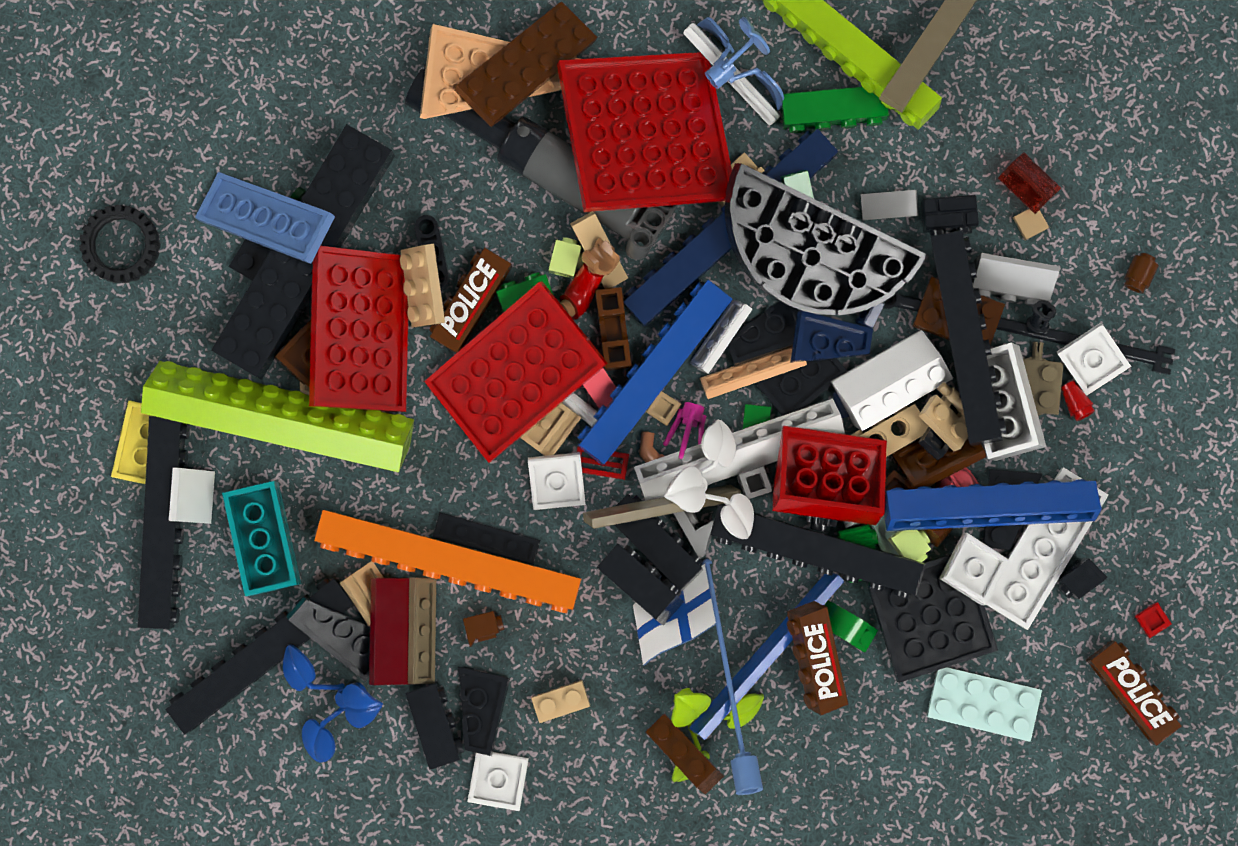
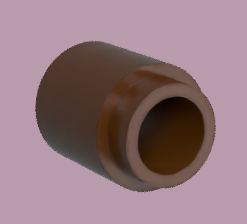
M1141 253L1140 256L1134 255L1124 277L1126 280L1124 286L1134 292L1143 294L1145 289L1149 288L1159 265L1155 262L1156 258L1146 253Z

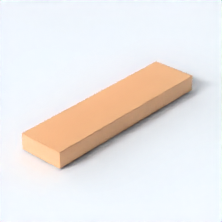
M790 347L701 377L700 381L707 399L803 367L807 363L806 361L790 363L793 348Z

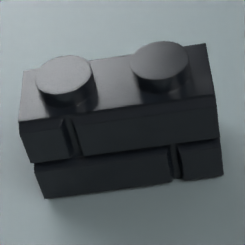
M976 195L927 198L921 201L923 233H930V237L946 234V231L962 230L963 235L971 234L972 229L978 227Z

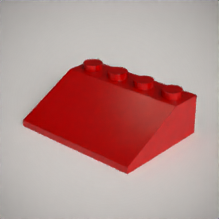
M783 426L774 481L772 511L877 525L885 514L887 441Z

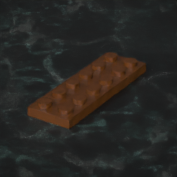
M561 1L459 82L454 91L492 127L558 73L557 64L559 60H573L577 58L598 37Z

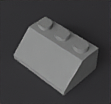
M981 253L973 260L977 278H973L972 282L974 289L979 288L980 295L990 298V294L1001 296V301L1015 303L1016 299L1026 300V305L1033 306L1041 300L1050 301L1059 275L1060 266Z

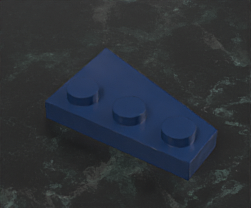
M800 311L797 314L790 363L866 356L870 354L873 329Z

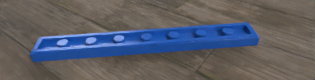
M835 573L832 576L824 574L795 608L813 601L824 605L844 583V580ZM788 616L733 677L732 685L736 704L793 641V637L787 628ZM727 685L711 702L709 708L689 727L695 735L704 740L707 739L732 710Z

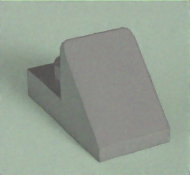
M686 511L673 513L699 558L705 556L712 538L710 534L714 520L698 529L696 524L699 521L695 513Z

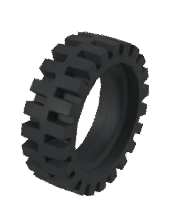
M115 205L113 207L106 206L104 210L99 209L95 212L96 215L94 217L90 216L88 218V224H84L82 228L84 232L83 235H80L81 245L79 247L83 254V261L97 276L113 283H130V281L139 280L141 276L149 273L150 268L154 267L156 264L155 260L159 257L160 237L155 225L144 213L130 206ZM125 219L134 222L141 228L145 237V249L142 257L135 265L126 269L107 267L100 261L96 253V239L99 231L106 224L114 220Z

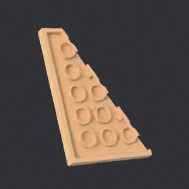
M433 24L430 29L420 118L427 119L472 109L454 91L456 85L510 42ZM557 73L529 97L560 91L559 74Z

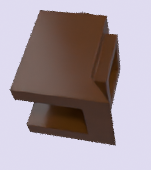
M495 611L463 619L470 648L477 638L478 642L497 637V633L505 630L501 614L496 616Z

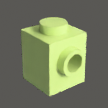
M563 238L562 241L556 240L549 273L571 279L574 278L577 268L580 269L584 263L581 253L582 246L577 245L578 241L570 238Z
M901 530L888 538V541L899 556L923 562L928 558L926 553L931 550L928 545L930 539L923 530Z

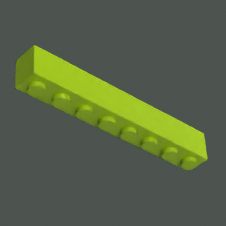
M762 0L764 6L769 11L780 15L788 27L797 29L809 44H815L821 49L827 59L837 62L845 74L855 77L861 82L862 87L867 92L874 93L879 98L901 66V63L824 0ZM922 82L902 113L884 102L882 104L890 110H895L907 125H913L919 130L939 109L942 97Z

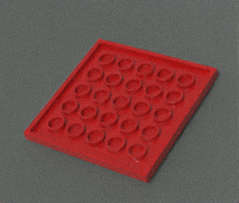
M701 52L559 60L557 68L584 212L725 201L732 167L716 88L705 76V72L711 68V63Z

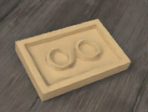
M434 244L401 250L400 265L404 271V292L408 299L409 308L407 315L411 322V327L445 323Z

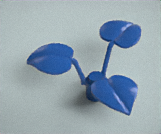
M289 644L286 647L283 659V673L286 681L292 688L297 691L304 690L306 686L309 689L338 690L335 695V701L340 708L325 718L320 724L315 719H309L302 728V740L308 754L319 763L326 762L335 753V741L330 731L325 729V725L345 711L346 719L352 726L356 728L365 727L375 719L383 703L373 698L366 691L364 685L359 682L351 683L346 687L344 683L338 685L313 684L312 681L315 680L316 674L309 659L294 645Z

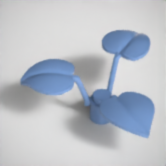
M710 17L699 22L697 26L713 34L725 47L719 59L705 72L709 82L716 89H719L727 81L732 84L735 80L755 74L757 79L771 94L777 111L780 110L784 94L778 84L765 71L754 68L734 75L736 68L733 62L753 43L764 55L770 52L766 41L759 32L755 31L751 22L745 17L739 20L742 31L750 39L730 59H725L728 53L733 54L734 49L720 26Z

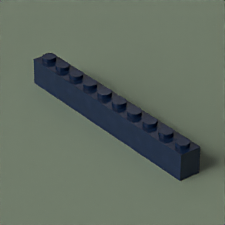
M816 129L813 133L807 131L798 140L800 145L794 150L788 148L779 156L781 162L774 168L769 165L762 174L782 183L781 176L807 170L811 179L836 157L839 151L819 129ZM725 205L721 208L723 213L716 220L712 216L701 226L703 231L697 237L692 234L682 243L684 248L676 254L674 251L662 261L665 265L657 271L655 268L643 278L645 283L639 288L634 286L624 295L626 298L623 302L624 306L643 327L648 325L732 249L726 230Z

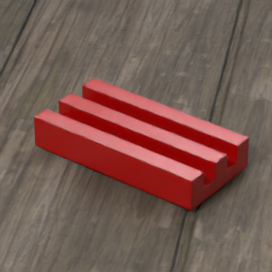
M577 446V452H580L581 456L584 451ZM614 452L611 457L622 458L623 463L607 461L604 465H601L594 459L581 457L582 463L621 469V474L589 468H582V473L625 480L629 454Z

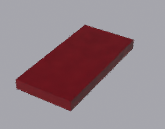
M371 578L369 685L408 684L409 578Z

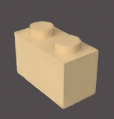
M583 680L531 697L539 723L590 707Z

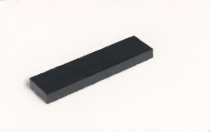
M439 512L433 538L533 566L541 541Z

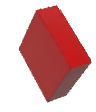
M1155 602L1134 616L1148 638L1155 636L1172 625L1158 602Z

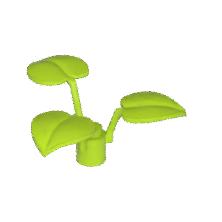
M690 688L682 689L674 695L672 724L675 727L688 726L689 729L692 722L709 708L711 698L707 694L693 693ZM762 693L744 695L736 704L740 727L751 721L759 711L764 699ZM731 710L724 720H728V728L735 729ZM689 729L695 746L701 751L697 736ZM701 751L708 759H710V755L707 751ZM675 766L672 781L675 783L688 780L683 772Z

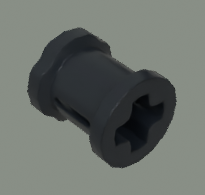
M1041 300L1033 305V314L1026 321L1027 329L1036 335L1046 334L1050 327V320L1056 315L1055 306L1048 301Z

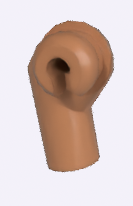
M642 432L639 454L645 463L664 457L663 454H659L653 448L655 433Z

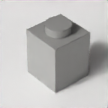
M764 466L736 475L742 494L748 499L772 492Z

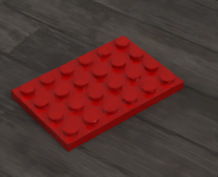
M320 246L313 259L309 406L406 412L407 311L409 306L407 295L404 292L405 278L404 271L400 265L401 255Z
M541 281L424 382L487 462L490 463L608 363Z

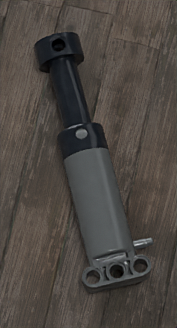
M426 64L414 79L405 99V104L419 113L421 110ZM473 109L444 115L498 148L497 160L582 213H590L583 211L573 150L570 143L524 116L519 118L516 123L507 117H503L494 126L490 127ZM677 205L593 212L596 214L600 224L628 240L625 247L627 255L634 260H641L648 255L671 220ZM648 222L654 223L657 227L649 225ZM635 241L641 242L644 246L637 245Z

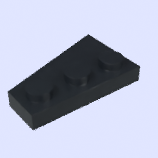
M837 358L806 361L807 365L754 384L780 415L783 416L804 409L832 385V380L848 371Z

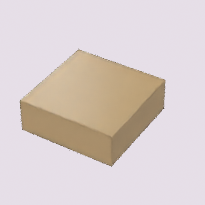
M1037 205L1013 217L1025 241L1049 228Z
M661 391L646 410V413L668 426L681 403Z

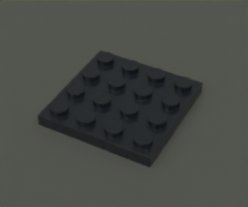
M952 553L923 562L926 565L917 595L911 594L910 598L895 595V589L885 587L884 591L868 587L898 683L998 651L985 606L978 604L939 579Z

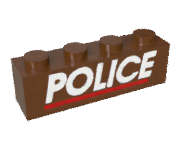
M486 248L482 252H476L470 262V265L473 266L468 275L464 273L457 283L456 287L459 290L454 297L450 295L443 306V309L446 310L444 312L445 323L431 325L429 329L432 332L430 335L432 340L455 354L464 347L496 295V291L499 290L512 269L510 262Z
M813 601L787 611L789 620L787 628L793 637L794 646L792 649L795 658L798 660L800 668L798 676L804 686L805 694L803 698L807 708L819 715H824L848 705L827 607Z
M1109 641L1087 658L1086 661L1148 741L1157 746L1182 727L1177 721L1180 717L1170 705L1167 707L1161 700L1163 694L1154 684L1149 685L1144 678L1147 674L1138 663L1133 664L1128 658L1130 652L1121 642Z

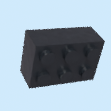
M617 543L597 568L664 626L684 603L679 598L682 592L667 579L661 582L659 579L662 575L648 562L642 565L640 562L643 558L630 546L626 545L623 548Z

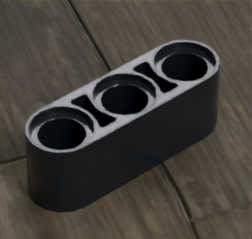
M422 215L415 222L418 246L434 244V248L439 249V256L436 258L438 273H442L445 276L444 282L440 284V290L444 291L450 284V275L440 227L433 216ZM426 222L434 224V230L430 234L421 233V226Z

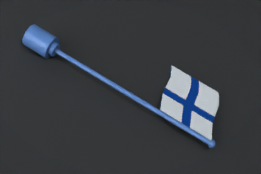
M704 559L701 566L703 571L679 596L684 603L664 626L639 604L635 603L633 605L643 666H645L659 654L695 639L716 625L740 752L735 755V759L730 761L737 795H748L763 790L757 756H751V752H745L710 569L712 561Z

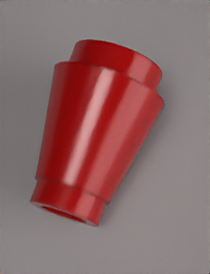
M1071 381L1061 387L1070 416L1074 417L1076 421H1080L1095 412L1092 407L1094 403L1076 385L1075 381Z

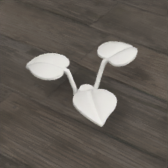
M717 419L705 430L701 441L703 453L712 463L702 470L695 467H686L681 470L672 480L664 497L690 513L700 511L706 499L723 502L726 506L722 508L720 516L725 528L739 539H748L754 521V510L750 500L743 494H734L729 501L728 498L705 493L708 485L702 475L714 469L717 464L722 467L730 466L736 453L735 439L731 430L722 420Z

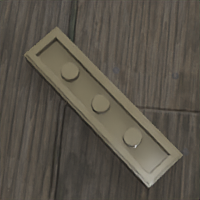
M409 578L408 684L435 683L436 579Z

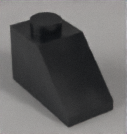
M1078 558L1060 575L1057 580L1060 584L1058 589L1068 599L1071 597L1080 599L1102 583L1107 576L1090 558Z

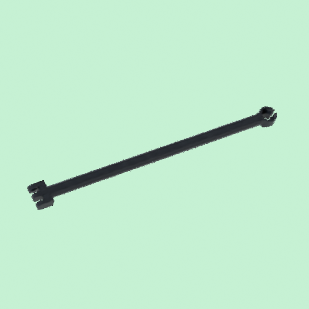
M896 291V294L892 296L890 304L882 302L884 304L883 309L898 307L918 312L922 299L899 295ZM1002 317L996 329L1067 345L1081 336L1051 328L1044 335H1036L1027 329L1026 323ZM1116 343L1126 359L1152 364V372L1166 375L1171 374V369L1161 366L1162 363L1173 365V359L1164 357V353L1175 355L1176 349L1159 345L1156 348V352Z

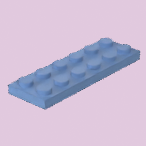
M218 172L195 218L202 223L311 264L335 216L328 211Z

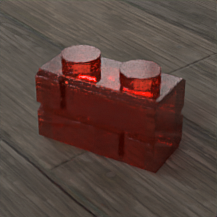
M1025 152L1015 159L998 177L1034 214L1045 206L1061 189Z

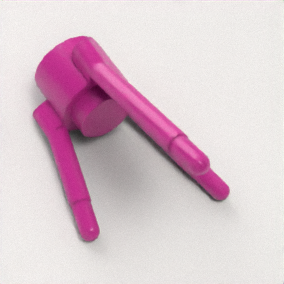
M685 402L683 409H678L677 417L663 442L664 446L669 444L682 420V424L686 425L680 447L679 459H683L692 427H697L698 423V445L701 444L707 417L703 415L705 408L701 405Z

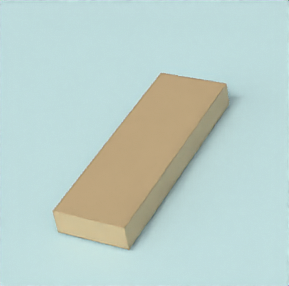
M593 211L570 223L584 251L590 252L598 238L609 242ZM620 261L609 275H604L601 281L604 289H610L628 279Z

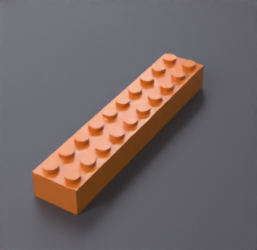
M326 510L322 511L314 540L320 542V548L339 552V549L343 548L346 549L345 555L363 559L365 555L372 556L371 562L382 565H390V561L398 563V569L415 572L416 568L424 570V576L440 579L441 575L449 577L448 582L466 586V582L475 584L474 589L487 593H491L492 589L500 590V596L513 600L517 599V595L526 597L525 603L539 607L542 606L543 602L552 604L551 610L567 613L568 609H574L582 580L578 577Z

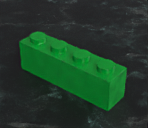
M863 87L784 94L781 108L783 130L789 129L790 133H801L808 127H815V130L825 131L831 129V125H841V128L848 129L857 126V123L867 122V126L882 125V121L887 120L889 116L888 108L882 104L879 97L874 93L867 92Z

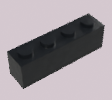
M627 494L616 506L641 502L642 500L637 495L632 498ZM658 516L615 524L679 591L682 592L703 571V568L700 566L703 561L693 551L688 554L681 547L684 542L674 532L669 535L663 529L666 524Z

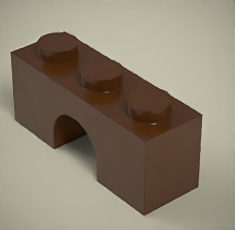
M622 287L595 290L603 356L608 363L605 366V371L631 368Z
M663 714L646 731L647 735L695 787L705 795L724 777L716 766L690 741L687 735L679 727H675L672 724L671 719L666 714Z

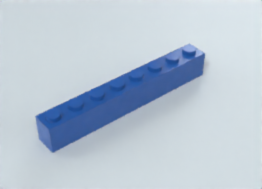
M710 280L705 281L703 284L698 282L689 293L693 297L687 305L684 302L681 303L674 312L676 319L671 325L666 323L657 334L661 337L655 345L650 343L642 353L644 360L639 366L634 364L625 376L629 379L623 387L620 384L617 385L610 394L612 401L607 407L602 405L593 416L596 421L591 428L586 425L577 438L580 442L577 446L601 465L607 462L733 300Z
M1078 479L1073 482L1061 483L1060 481L1053 480L1040 484H1035L1034 482H1024L1018 485L998 483L994 486L973 484L968 487L948 485L943 488L932 489L923 486L910 490L893 488L885 493L884 518L886 531L1089 522L1097 519L1102 508L1096 481Z

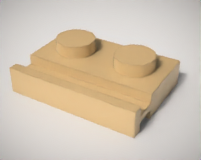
M561 403L525 433L521 439L544 456L555 455L579 423L581 417Z
M374 562L367 563L340 582L368 626H370L371 578H384Z

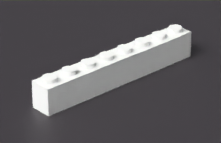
M830 399L732 433L736 444L734 460L728 467H722L717 464L714 469L703 474L702 477L706 479L707 485L776 462L778 460L783 426L845 435L841 414L834 400ZM701 444L687 448L683 459H679V452L634 467L645 501L664 497L672 480L684 468L695 467L702 470L712 463V461L705 457Z

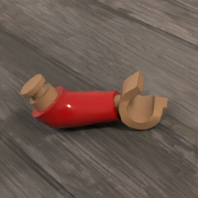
M598 238L590 252L586 250L582 253L583 265L566 288L564 294L560 296L559 303L573 320H577L587 311L596 293L595 290H597L604 275H609L619 263L620 257L615 252L614 247L608 241H603L601 238Z

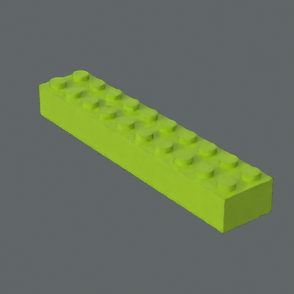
M170 361L158 362L143 385L141 413L394 472H399L410 447L414 419L407 418L401 414L394 415L381 412L380 410L309 406V395L300 391H289L278 388L275 385L254 383L249 379L228 377L223 373H211L196 367L180 366Z

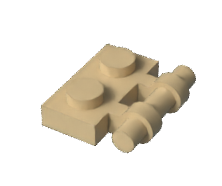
M943 382L937 389L943 397L940 398L938 395L930 397L918 416L953 451L961 449L968 438L962 401L959 397L960 393L954 387L950 388ZM951 404L959 411L957 415L950 408Z

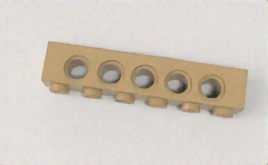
M913 404L910 407L905 406L896 411L894 416L888 420L884 418L872 425V429L863 433L862 430H858L851 434V436L869 438L871 435H875L880 440L887 441V457L923 436L929 426L918 416L920 411L916 404ZM893 422H898L903 426V434L901 436H896L892 433L891 425Z

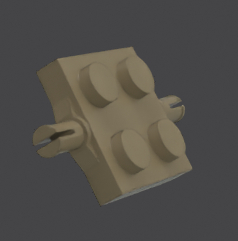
M1033 342L1032 357L1023 359L1037 414L1038 416L1043 414L1059 415L1064 363L1051 362L1042 358L1044 343H1039L1037 352L1038 342Z

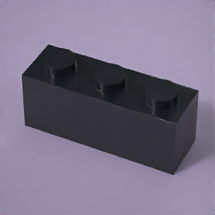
M437 682L405 693L429 770L459 761L462 758L460 753L464 752L461 738H455L452 729L456 727L453 713H447L445 702H448V697L444 686L439 688Z

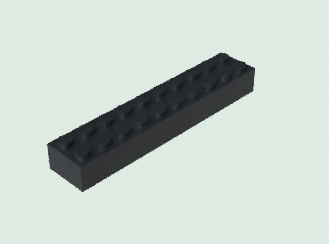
M348 124L344 127L300 201L328 211L335 216L321 246L341 248L395 157L391 149ZM271 249L211 351L262 380L312 297L313 261L310 264Z

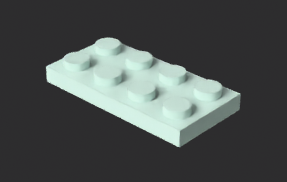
M946 667L936 672L926 717L1031 742L1042 690Z

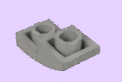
M917 190L861 194L863 220L918 216Z

